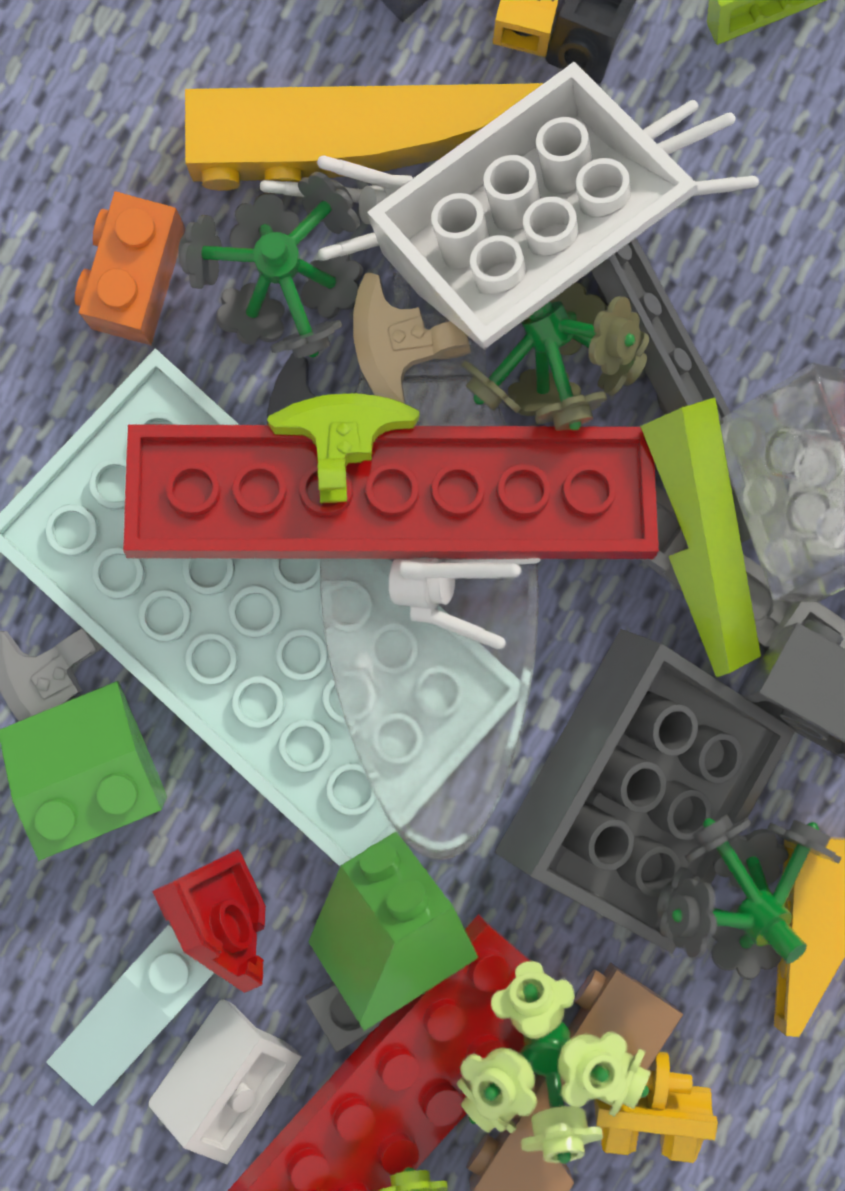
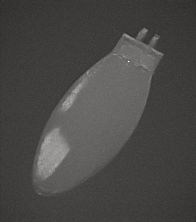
M393 272V307L409 309L411 286L399 272ZM433 306L432 314H422L425 329H431L438 324L449 322ZM468 336L471 353L452 359L435 358L415 364L406 371L403 378L405 404L420 412L419 420L415 426H507L500 406L493 411L484 403L482 405L475 404L473 401L474 394L465 387L472 376L461 364L466 360L486 376V348L483 349ZM359 365V383L354 393L374 395ZM320 559L322 616L331 671L351 740L372 791L388 820L407 844L421 855L431 859L444 860L453 858L466 850L478 838L486 826L503 792L520 738L531 689L537 644L539 614L537 563L520 564L521 573L515 578H455L454 593L448 604H439L437 607L439 611L503 637L506 645L503 649H495L435 624L411 621L410 607L393 604L390 598L389 575L395 559Z

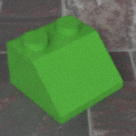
M118 680L0 729V744L12 801L38 861L159 812L164 806L167 799L166 792Z
M397 831L368 847L365 851L340 866L308 940L314 953L364 1031L478 959L453 905Z

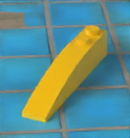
M544 83L185 89V163L193 182L202 181V186L210 190L227 191L238 188L240 181L274 180L299 182L304 177L309 178L316 171L325 174L329 178L344 177L343 175L320 168L317 164L320 156L341 159L381 172L431 162L445 156Z

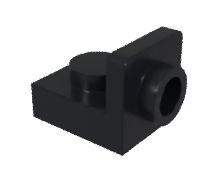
M566 0L556 21L545 58L546 62L562 70L575 62L596 84L601 83L607 72L614 49L633 13L637 0Z

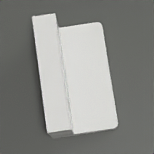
M221 999L150 1098L149 1107L183 1148L228 1164L302 1056L284 1040L256 1028L234 1004Z

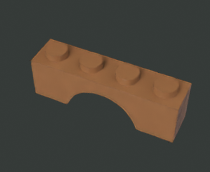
M610 962L603 974L594 969L580 987L574 1002L581 1006L568 1029L570 1031V1039L582 1034H591L601 1039L607 1032L617 1033L626 1042V1052L635 1056L639 1048L645 1051L639 1066L648 1070L683 1014L675 1005ZM537 1074L534 1079L532 1092L535 1094L537 1101L534 1110L527 1116L516 1114L512 1119L517 1129L512 1134L505 1129L498 1134L496 1139L486 1134L476 1146L466 1166L467 1169L473 1172L469 1179L470 1191H569L573 1186L574 1181L566 1164L546 1162L543 1158V1151L528 1152L523 1151L521 1148L522 1139L534 1136L532 1116L540 1111L550 1109L546 1076ZM560 1076L561 1086L563 1087V1085L565 1084V1082L562 1080V1078H561V1076Z

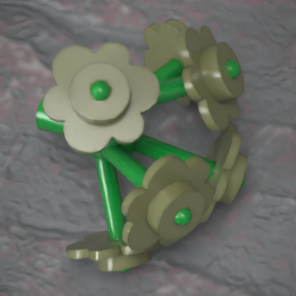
M575 282L521 322L526 335L489 377H486L466 360H464L461 366L472 376L465 387L474 394L473 401L475 404L482 405L484 403L491 410L495 411L503 403L515 413L524 416H535L536 424L552 421L557 431L567 429L575 431L581 425L594 419L592 410L599 408L601 403L607 400L606 394L614 396L622 386H630L638 379L647 362V355L644 351L649 343V335L640 331L639 315L631 312V304L628 298L614 297L606 309V304L601 297L594 294L586 295L585 287L581 283ZM582 345L589 349L590 361L595 365L601 366L603 373L600 375L597 385L604 392H596L586 396L581 395V388L578 384L569 382V375L566 372L561 354L573 355L582 348ZM534 348L536 369L524 371L519 377V382L513 383L508 387L507 395L499 386L528 352Z

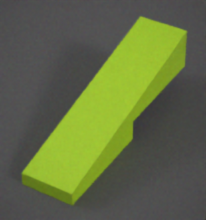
M714 397L679 408L641 425V429L689 547L668 557L717 678L729 674L761 657L716 398Z

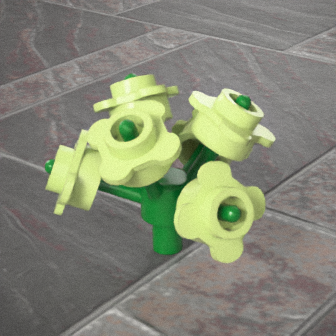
M528 961L517 967L516 978L506 990L496 992L491 1001L495 1015L502 1019L510 1018L513 1026L524 1034V1047L519 1053L508 1048H498L490 1052L484 1059L474 1054L468 1056L461 1066L464 1078L461 1077L457 1085L467 1096L461 1102V1106L468 1114L469 1121L472 1124H477L488 1133L495 1127L500 1132L506 1129L512 1134L517 1129L512 1121L516 1114L527 1116L536 1107V1096L532 1092L534 1087L533 1072L546 1076L550 1109L540 1111L532 1116L534 1136L522 1139L521 1148L523 1151L528 1152L543 1151V1158L546 1162L566 1164L585 1155V1144L599 1141L603 1138L601 1128L587 1126L586 1112L579 1107H582L588 1100L597 1098L612 1106L609 1114L614 1117L618 1114L622 1104L635 1109L640 1097L644 1098L649 1094V1088L646 1083L651 1072L639 1066L645 1051L639 1048L635 1056L626 1052L627 1045L625 1040L615 1032H607L601 1039L591 1034H582L570 1039V1031L561 1020L564 1015V1008L570 1007L574 1002L575 995L572 985L565 980L555 981L544 973L540 963ZM560 1076H561L562 1080L565 1082V1084L563 1085V1087L561 1086ZM564 1100L572 1107H564Z

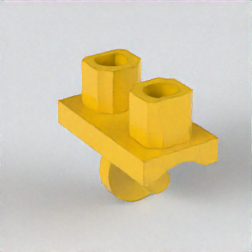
M659 1051L650 1065L648 1071L651 1073L646 1083L649 1088V1094L644 1098L640 1097L635 1109L622 1104L618 1114L614 1117L609 1114L611 1105L597 1098L594 1099L596 1127L602 1129L603 1138L601 1139V1145L605 1153L629 1155L636 1152L639 1132L661 1134L660 1147L663 1156L672 1161L694 1163L704 1139L715 1140L718 1120L712 1111L711 1089L708 1087L692 1086L691 1074L670 1072L668 1052Z

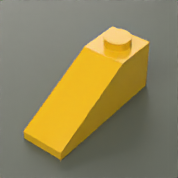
M831 837L826 847L841 857L839 864L809 852L784 904L792 914L789 926L807 944L806 951L796 961L788 964L781 959L777 965L774 1027L785 1036L800 1037L845 957V838ZM785 839L784 846L789 855L788 859L783 863L782 874L796 847L795 844Z

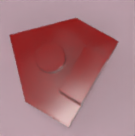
M238 849L152 891L165 920H169L185 954L244 993L262 986L264 959L256 955L257 932L265 928L266 905Z

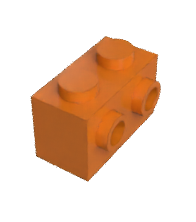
M114 191L109 210L103 208L100 210L93 230V245L98 247L91 270L85 268L81 272L75 291V304L80 306L78 313L92 330L152 345L177 260L180 239L186 229L175 207Z

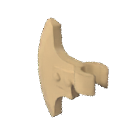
M366 273L358 288L353 312V339L358 363L375 396H382L405 403L403 378L406 371L415 364L435 358L452 359L471 353L468 335L451 321L438 324L431 329H425L419 307L398 309L391 306L384 297L379 275L373 273Z

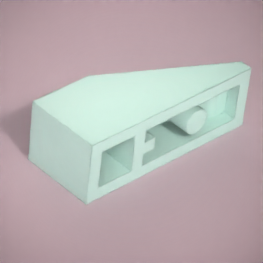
M168 924L46 1063L94 1106L214 972L183 952L171 924Z

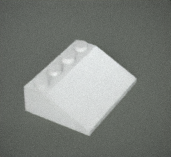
M573 62L367 211L381 252L419 296L485 349L696 194L698 186L665 151Z

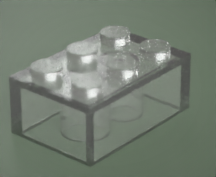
M811 363L719 420L728 472L773 601L820 602L845 589V369Z

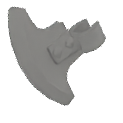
M82 628L41 655L29 656L20 650L7 631H0V692L18 721L69 701L83 691L72 671L73 667L104 647Z

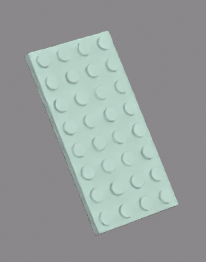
M155 348L0 512V552L334 862L341 866L395 831L400 834L530 690L478 642L432 623L411 621L410 607L393 604L390 598L389 575L392 564L387 559L126 558L123 551L128 424L239 425ZM437 607V610L444 612L441 608Z

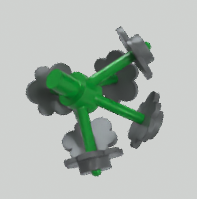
M317 171L312 173L309 178H302L298 183L300 192L305 196L302 204L308 213L301 222H299V217L294 211L284 210V204L277 194L263 193L255 199L253 205L243 203L235 210L238 224L230 231L229 239L232 247H222L220 238L215 236L216 228L213 218L210 215H201L196 222L188 223L178 248L181 268L183 272L189 274L190 285L194 289H202L204 285L215 284L219 275L218 261L255 263L260 274L257 282L245 284L240 291L233 288L224 290L221 296L222 306L217 310L215 317L216 323L221 329L230 333H236L238 340L244 344H255L258 338L265 342H276L281 338L284 332V325L280 319L284 315L285 308L278 300L270 299L268 293L271 283L280 284L298 332L283 338L282 341L273 344L270 348L272 353L292 350L295 358L305 356L314 358L318 356L319 351L331 345L328 336L343 326L341 320H336L333 322L326 321L311 327L303 305L310 309H318V313L326 319L335 317L339 309L350 310L354 308L360 286L357 281L360 280L363 274L362 265L355 260H350L349 255L324 261L314 260L311 263L300 259L297 248L298 244L320 222H324L326 227L335 234H340L343 230L354 232L360 226L357 214L351 209L353 200L348 190L338 181L330 179L325 174ZM297 273L309 279L301 290V300L293 282V278Z
M727 814L716 820L711 818L705 819L703 828L693 834L698 846L689 851L684 856L687 862H691L716 848L719 854L716 855L713 861L715 872L719 876L729 877L731 884L736 888H741L747 898L729 911L715 908V892L713 887L708 883H700L699 876L693 875L689 868L681 867L674 875L673 881L668 882L659 895L657 913L661 919V935L666 938H673L675 946L685 948L687 955L691 958H701L707 950L708 937H713L717 941L711 951L714 964L724 971L737 969L740 977L746 980L754 979L759 975L761 969L769 970L776 967L781 959L788 964L796 961L806 951L807 944L789 926L792 914L784 904L809 852L837 864L841 860L840 856L826 848L831 837L819 831V826L815 822L805 824L793 820L789 830L770 823L767 829H758L742 836L737 834L751 825L748 817L734 825ZM777 834L779 837L795 844L796 847L774 893H772L768 884L774 882L779 877V865L784 863L789 855L786 847L778 844L775 835Z

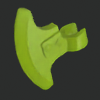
M358 393L329 394L291 404L270 415L267 418V422L275 435H303L310 438L316 445L320 503L347 502L346 465L349 463H362L364 460H372V446L377 437L386 431L394 429H413L419 420L420 412L405 403L382 396Z

